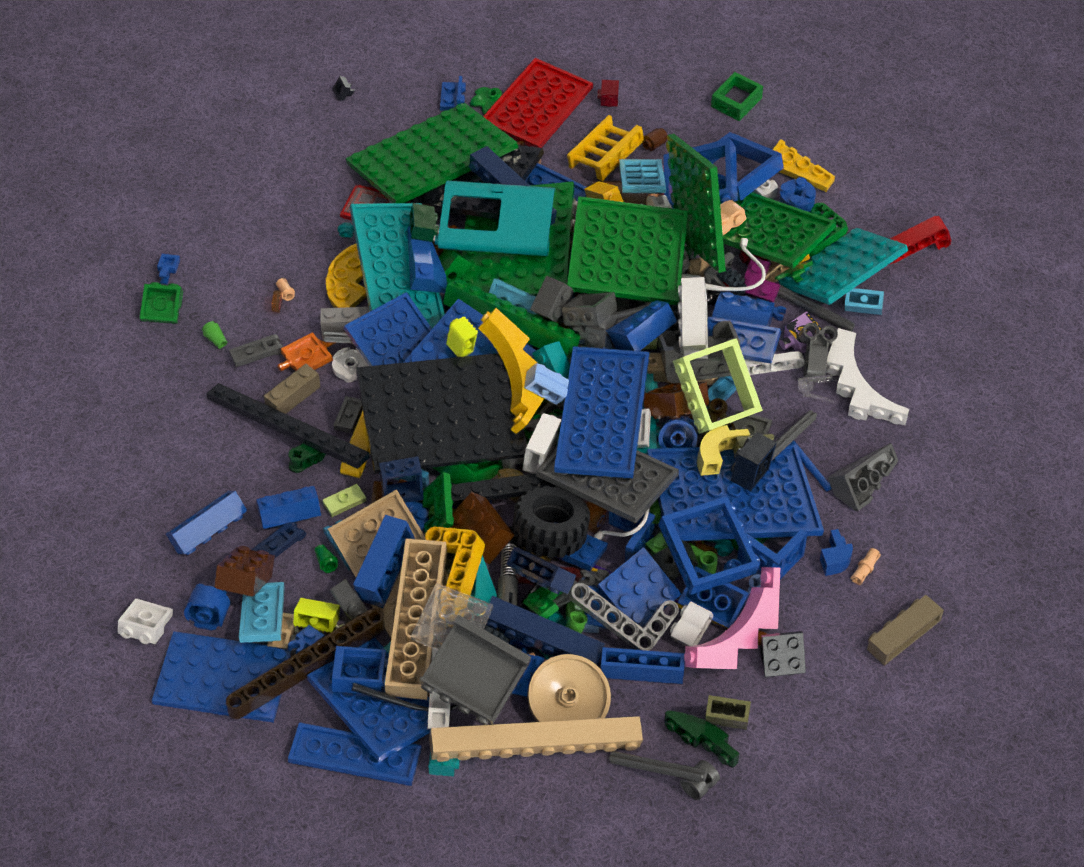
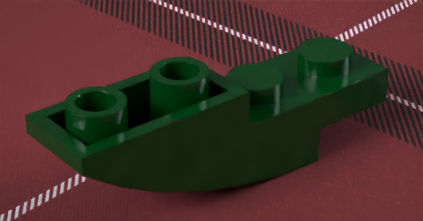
M676 711L665 712L664 723L666 728L671 732L675 731L685 744H691L696 748L702 743L703 748L717 755L722 764H728L731 768L738 764L739 752L728 744L729 735L710 722L690 714Z

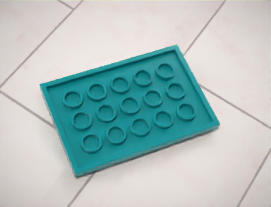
M855 228L806 261H813V265L807 267L805 272L800 275L803 278L802 281L795 283L792 277H784L779 280V283L796 293L830 305L905 254L908 248L906 244Z

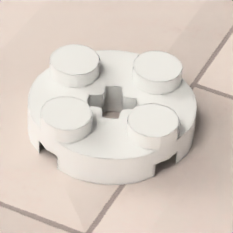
M350 347L343 348L333 356L332 369L334 374L348 383L357 380L356 367L369 366L357 348L356 350H350ZM348 362H350L351 364L355 363L353 366L347 365Z

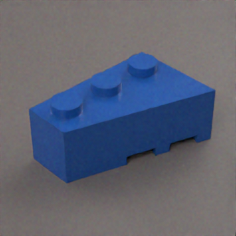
M657 300L606 331L616 349L641 351L676 323L677 320L669 304Z

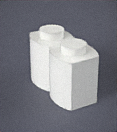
M690 602L688 606L684 605L680 612L681 619L678 623L675 622L670 629L672 640L683 646L698 645L713 619L712 612Z

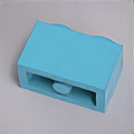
M852 289L846 293L845 311L882 315L884 291Z

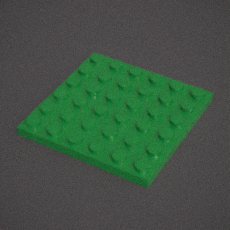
M675 134L667 135L666 149L669 152L667 163L671 172V176H669V182L672 186L671 200L674 204V209L688 211L685 244L693 249L697 255L718 273L725 272L717 167Z
M578 196L567 285L573 289V292L588 294L614 292L615 297L650 302L658 300L678 305V286L681 285L688 211Z

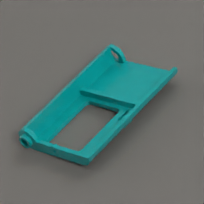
M446 181L439 234L435 236V245H438L439 249L548 256L550 248L549 232L556 188ZM452 197L500 199L501 209L497 231L448 228Z

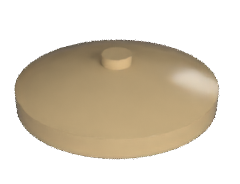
M564 654L552 657L538 667L529 682L527 699L531 714L537 722L603 719L606 717L610 707L611 692L606 676L596 664L582 656Z

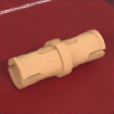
M870 548L865 558L859 561L858 568L851 576L852 582L861 585L866 576L873 571L874 564L881 556L877 549Z

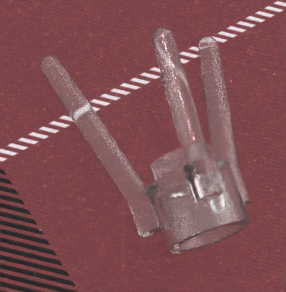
M832 375L798 377V393H803V397H811L835 404V400L809 393V391H813V383L838 382L839 378H832Z

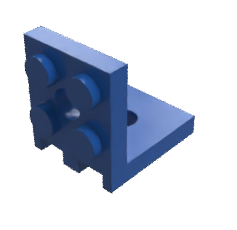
M609 511V524L625 532L635 529L644 518L643 514L636 523H633ZM649 513L644 526L632 534L633 536L625 548V562L643 547L645 548V543L654 537V535H651L655 529V524L652 523L655 519L654 514Z
M801 529L777 554L745 533L746 537H749L751 540L754 554H757L760 559V566L756 574L761 575V567L780 568L781 579L804 556L808 533ZM738 548L737 559L742 565L747 564L740 548Z

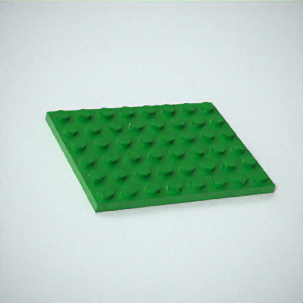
M460 103L456 107L445 110L437 116L430 117L420 124H415L405 131H400L390 138L383 139L375 145L353 153L350 157L346 158V162L392 203H405L445 184L446 181H451L470 172V154L488 146L497 156L501 157L517 149L518 144L517 141L466 103Z
M574 182L531 185L556 188L553 208L557 210L555 223L550 226L548 256L463 251L462 255L472 264L461 280L466 281L468 285L477 286L482 291L489 293L495 278L534 296H537L546 276L567 285L570 266ZM466 215L465 229L497 231L499 219Z

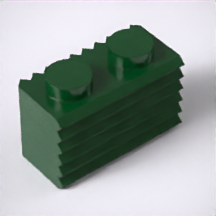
M412 204L409 214L412 239L432 242L434 235L437 236L439 225H436L438 214L435 213L434 206Z

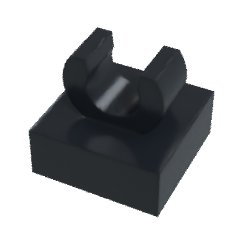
M343 76L338 77L332 88L337 99L341 101L345 100L346 96H352L355 92L354 89H351L352 85Z

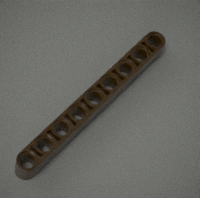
M378 608L366 611L231 693L226 698L229 716L233 719L243 718L305 680L309 673L335 659L336 646L357 648L380 634L385 628L383 611ZM345 640L343 643H338L337 641Z

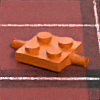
M312 332L281 348V354L285 357L286 361L278 364L277 367L280 372L289 367L297 371L304 364H307L316 370L333 361L332 355L328 352L327 348L336 343L324 342L318 339Z

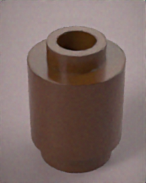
M663 128L652 130L644 136L642 141L643 147L654 151L666 142L667 132Z

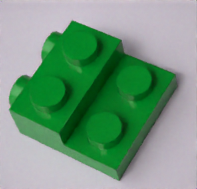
M157 282L144 284L140 320L177 324L179 308L181 309L183 298L181 286L172 283L167 286Z

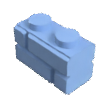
M536 363L526 372L524 388L557 405L567 396L569 380L561 374L549 370L544 365Z

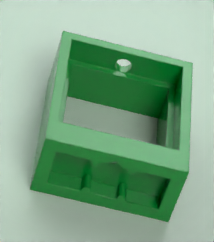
M734 72L712 95L711 107L741 121L761 100L763 86ZM734 86L750 93L742 104L725 96Z

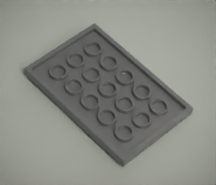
M557 449L536 471L537 477L633 523H636L679 475V469L638 450L633 479L555 473L554 465Z

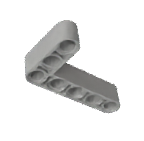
M584 583L575 584L568 594L569 599L635 650H651L677 616L679 610L678 605L674 601H665L658 606L642 628ZM576 588L582 589L584 593L583 598L575 596L574 590ZM594 600L599 603L600 609L598 611L591 608V601ZM664 606H669L672 609L671 616L664 613ZM608 613L615 615V623H610L607 620ZM652 622L659 623V632H655L652 629ZM625 625L632 628L630 636L626 635L623 631ZM640 638L647 639V648L641 647L639 643Z

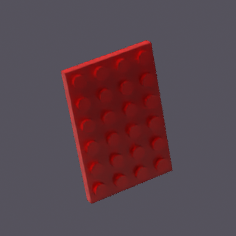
M534 58L483 117L515 141H523L524 145L542 148L593 89V83Z

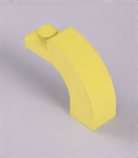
M724 425L709 431L701 441L697 457V467L700 475L719 474L723 461L720 452L733 449L736 437L750 436L749 430L730 431L728 425Z

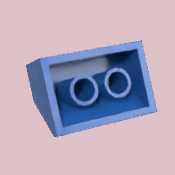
M721 291L712 317L770 327L775 304Z
M315 486L256 499V506L263 529L321 516Z
M695 566L694 568L698 578L712 575ZM731 583L691 595L687 587H685L678 603L688 606L690 602H693L712 612L713 621L729 628L741 614L750 593Z

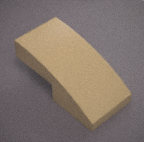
M283 613L281 641H268V647L288 649L291 635H294V614Z

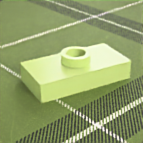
M358 484L323 499V504L331 517L366 502V496Z

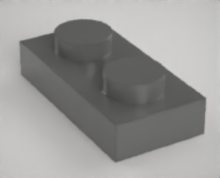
M345 397L335 420L334 430L353 433L363 409L361 399Z

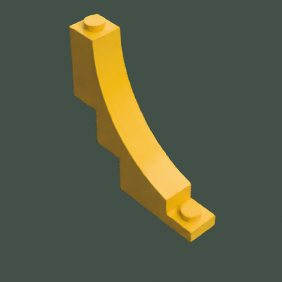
M495 308L491 313L487 311L480 319L482 323L478 329L494 345L507 369L512 391L510 411L515 415L513 419L515 423L511 430L517 434L527 426L544 398L524 388L526 372L537 363L523 350L530 338Z

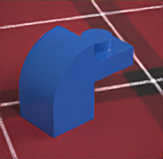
M839 529L830 531L829 543L831 548L821 549L820 562L825 576L845 571L851 562L853 545L852 543L846 544L845 538L840 535Z

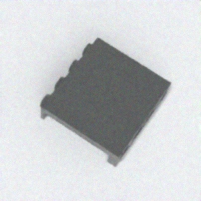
M458 615L454 621L453 628L423 677H420L419 683L422 685L421 688L432 694V692L439 694V698L445 703L450 704L452 702L458 706L457 709L462 713L475 715L477 717L476 720L486 726L487 724L493 725L531 662V656Z

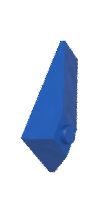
M408 226L410 290L445 293L447 287L446 274L433 243L426 240L412 239L410 226Z

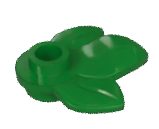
M481 87L475 90L476 96L471 99L470 106H482V111L485 115L503 95L502 91L499 88Z

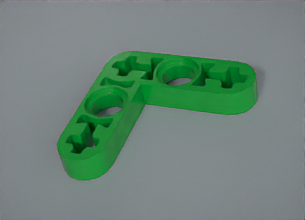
M824 203L814 204L811 213L825 218H833L832 220L836 221L838 227L828 235L827 239L821 241L809 253V257L817 255L848 232L846 221Z

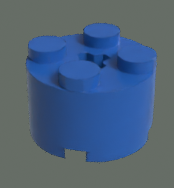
M799 177L781 185L779 202L811 213V209L815 204L816 190L805 178Z
M683 415L676 419L667 418L662 424L659 433V445L661 448L696 447L698 440V430L696 425H694V421ZM677 433L681 435L680 439H677Z
M197 584L192 590L184 609L185 618L188 621L191 619L195 622L194 626L200 629L212 631L216 630L218 626L221 627L230 607V600L226 595L227 591L204 584Z

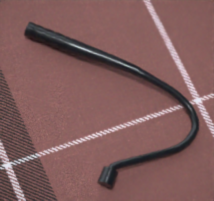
M357 683L353 684L351 690L409 709L429 712V707L412 704ZM456 704L451 706L450 711L458 708Z

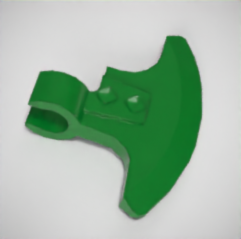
M813 261L799 264L794 269L789 268L778 274L775 279L780 280L784 277H792L795 283L803 280L800 275L805 272L807 267L813 265Z

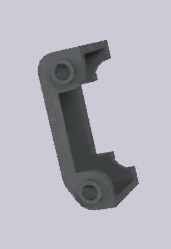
M731 320L715 324L712 331L713 336H708V348L736 338L740 346V340ZM667 329L657 337L663 367L669 382L680 383L673 361L684 357V355L681 354L679 340L676 341L675 333L673 330ZM722 350L708 354V359L690 361L696 381L731 376Z

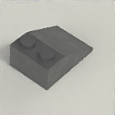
M546 276L530 310L541 315L547 321L556 322L558 326H561L564 320L562 307L570 302L576 294L565 283Z

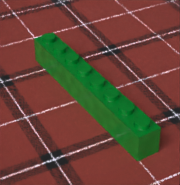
M456 279L453 282L447 283L443 304L452 307L460 299L482 315L487 311L491 313L497 308L530 338L527 343L541 348L559 341L567 359L572 357L573 346L578 347L580 335L574 333L571 329L562 328L556 322L543 319L541 315L527 312V309L514 306L510 301L501 300L495 294L486 293L477 286L468 285L464 280Z

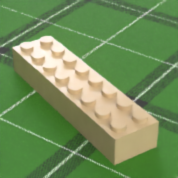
M406 538L385 679V693L391 696L424 700L428 698V692L421 688L422 685L419 683V679L423 677L432 662V648L435 646L438 610L447 556L446 542Z

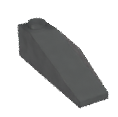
M892 443L879 448L829 476L828 480L834 495L855 511H859L868 505L873 499L872 493L874 490H879L882 486L880 484L882 478L888 476L898 462Z

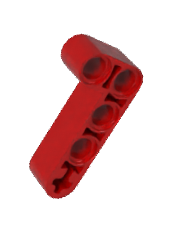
M940 216L931 217L890 238L891 240L906 244L908 248L905 254L890 264L896 263L933 243L938 250H941L942 247H949L951 244L950 233Z

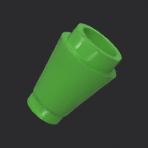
M210 321L203 326V335L219 349L227 345L228 342L218 323Z

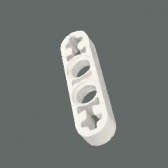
M799 351L774 354L771 364L744 359L750 375L759 374V372L761 374L797 369L805 364L803 354Z

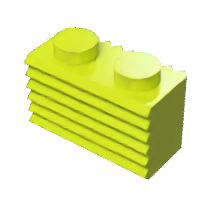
M464 316L460 319L456 318L450 323L449 333L447 334L446 344L457 357L468 356L474 351L478 330H475L473 325H470L471 322H468V319Z
M300 598L294 609L293 625L295 627L302 626V628L311 625L318 631H329L332 633L339 620L340 605Z

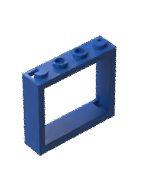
M729 132L718 141L730 138L736 147L737 154L761 164L737 182V197L741 201L784 168L782 154ZM720 158L713 159V160H709V161L713 164L714 162H716V161H717L718 159H720ZM718 173L719 190L726 188V176Z
M731 139L693 147L694 150L707 160L725 157L726 188L719 190L720 205L728 200L738 201L736 147ZM668 153L664 154V178L666 184V193L664 195H666L672 209H674V204L671 200L672 186L669 182L671 172L667 163L669 159Z
M728 496L661 517L658 526L690 595L757 573L760 559L757 554H754L751 540L749 537H746L743 523L741 520H738L735 506L732 502L730 503ZM722 510L747 564L698 578L674 524Z

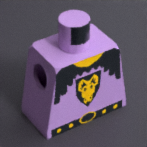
M808 312L803 313L785 326L784 338L779 340L783 350L792 347L795 351L806 352V344L800 341L799 332L807 323H815L819 330H822ZM806 330L808 336H813L810 331Z

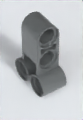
M807 323L799 332L800 341L806 344L804 377L824 380L827 368L828 346L838 337V331L835 327L826 326L819 330L815 323ZM806 330L810 331L813 336H808ZM824 333L829 334L831 339L825 338Z

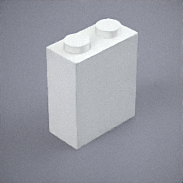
M542 414L526 447L522 470L535 474L537 469L551 456L558 440L561 419L553 415Z

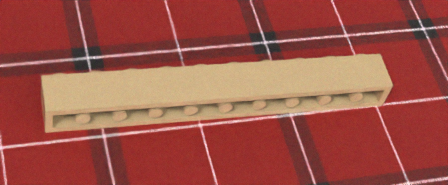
M640 716L431 728L429 734L431 760L437 759L439 762L448 761L452 758L468 760L471 757H479L480 759H489L492 756L509 758L513 755L529 757L538 753L548 756L553 755L555 752H563V754H573L576 751L593 753L596 750L612 752L624 748L627 751H632L640 747L643 741Z

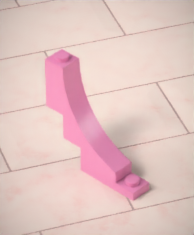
M761 567V587L751 588L749 598L741 614L723 634L704 644L685 646V667L737 669L738 648L758 649V628L778 629L780 568Z

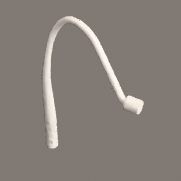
M741 238L740 247L760 267L762 271L761 280L747 287H723L705 283L706 290L745 291L756 288L764 282L766 276L764 266L746 249L748 239Z
M649 509L645 512L642 522L635 529L625 533L600 530L594 537L601 540L605 537V534L625 537L636 533L646 523Z

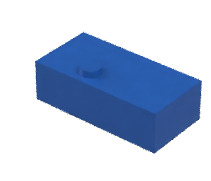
M389 515L384 516L353 584L362 602L384 608L402 568L406 538L415 539L407 521Z

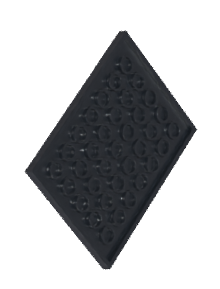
M499 353L356 367L374 474L380 473L379 463L417 456L419 457L421 469L525 457L527 442L524 428L517 434L511 430L515 423L513 421L515 415L510 411L512 403L511 384L507 369Z

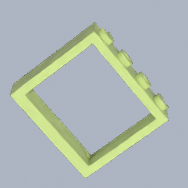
M737 338L673 361L676 369L675 372L681 383V389L685 394L688 408L691 411L694 425H696L699 434L763 411ZM722 350L744 411L712 423L690 361Z

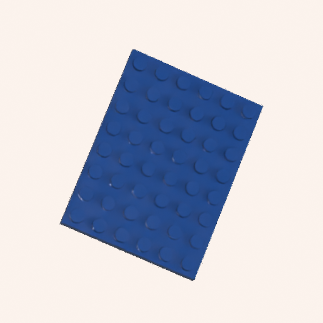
M797 444L788 445L771 461L769 470L751 492L730 481L732 477V472L730 471L736 462L733 449L720 452L723 461L719 474L704 476L700 475L697 467L700 447L647 449L646 455L679 469V475L658 498L662 516L728 496L730 503L732 502L735 506L738 520H741L743 523L744 532L753 538L794 537L801 529L808 533L807 536L823 535L824 529ZM722 510L674 524L680 539L683 541L735 539Z

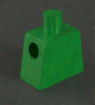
M443 249L439 257L448 283L461 279L472 264L456 250Z

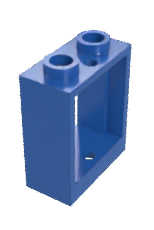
M336 646L332 673V692L361 694L351 691L354 683L382 692L386 679L384 672L387 671L388 665L386 650ZM344 664L379 666L378 680L342 677Z

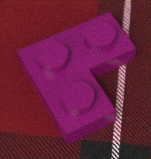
M756 258L764 266L765 273L767 274L770 263ZM752 259L744 276L745 281L743 283H746L747 286L756 284L762 278L760 267ZM764 280L758 287L746 290L745 294L774 302L780 285Z

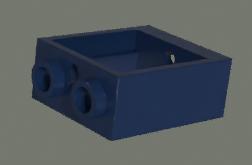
M418 456L379 463L383 497L397 490L400 496L402 494L405 495L402 497L405 503L423 500L422 470ZM415 475V481L387 485L388 479Z

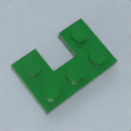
M443 472L423 489V507L430 509L431 506H434L435 515L424 524L425 534L432 527L450 528L453 525L452 484L450 474Z

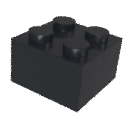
M758 432L751 438L748 437L743 448H739L735 453L734 459H736V462L730 471L732 472L730 481L751 492L769 470L777 442Z

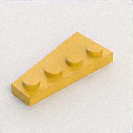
M782 139L773 148L774 151L782 154L784 168L779 171L780 173L794 179L803 177L813 187L825 192L835 180L834 175L821 166L811 163V159L799 155L795 148L786 146Z

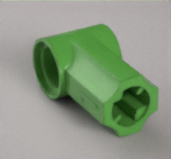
M689 543L699 564L696 567L715 574L717 572V555L711 551L704 552Z
M570 601L566 604L565 627L582 634L588 620L584 610Z

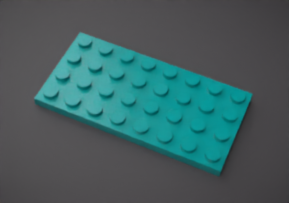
M413 203L351 204L350 213L369 311L407 292L433 329L445 315L440 293L410 290L407 227L410 226L409 214Z

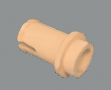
M279 279L276 282V286L281 292L282 299L286 301L292 300L295 296L294 289L289 286L286 279Z

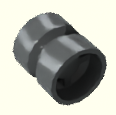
M700 760L694 766L695 768L706 770L707 777L704 782L685 778L680 780L682 789L694 800H700L708 792V788H712L720 780L718 771L705 760Z

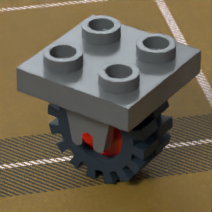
M730 252L725 255V272L718 273L711 266L704 271L706 284L723 287L747 286L746 283H743L745 281L744 278H740L742 275L740 273L737 274L735 269L732 270L731 265L735 256ZM722 291L731 292L739 296L745 293V291Z

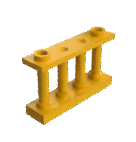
M608 115L567 154L569 168L573 169L578 163L595 168L597 179L603 181L619 166V159H626L644 140L642 127L636 125L628 132L613 126L612 116ZM611 132L623 138L618 142L606 136ZM601 142L613 148L607 152L596 146ZM593 153L603 158L596 162L585 156Z

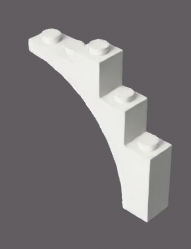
M838 328V337L832 343L827 357L826 372L833 376H840L836 394L852 398L848 416L866 421L868 415L876 419H884L894 424L905 425L909 409L889 401L871 388L862 377L856 365L854 357L856 333Z

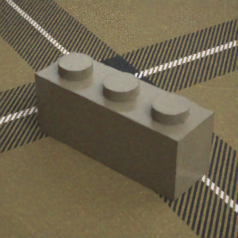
M304 364L264 395L265 404L285 414L320 388L319 373L309 365Z

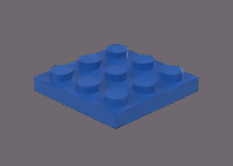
M644 547L597 585L613 606L641 627L647 623L660 604L668 600L675 601L682 595Z

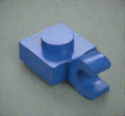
M162 253L157 265V269L160 271L159 277H162L160 284L167 285L170 273L176 274L180 263V256Z

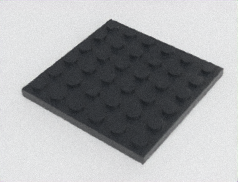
M518 145L517 149L500 158L525 181L544 155L543 148ZM472 171L451 180L484 183ZM446 183L405 203H421L422 205L434 206L435 211H442ZM454 196L451 199L450 213L499 219L501 200Z

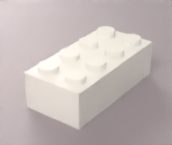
M704 277L681 278L682 285L678 286V295L680 297V302H678L680 314L679 347L681 354L684 356L708 348L707 292ZM708 355L694 360L708 359Z

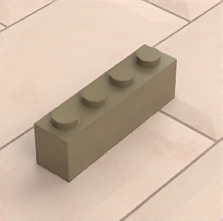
M927 595L921 599H916L910 608L902 610L896 619L892 622L888 621L882 630L878 633L874 632L869 637L867 650L885 666L939 623L944 610Z

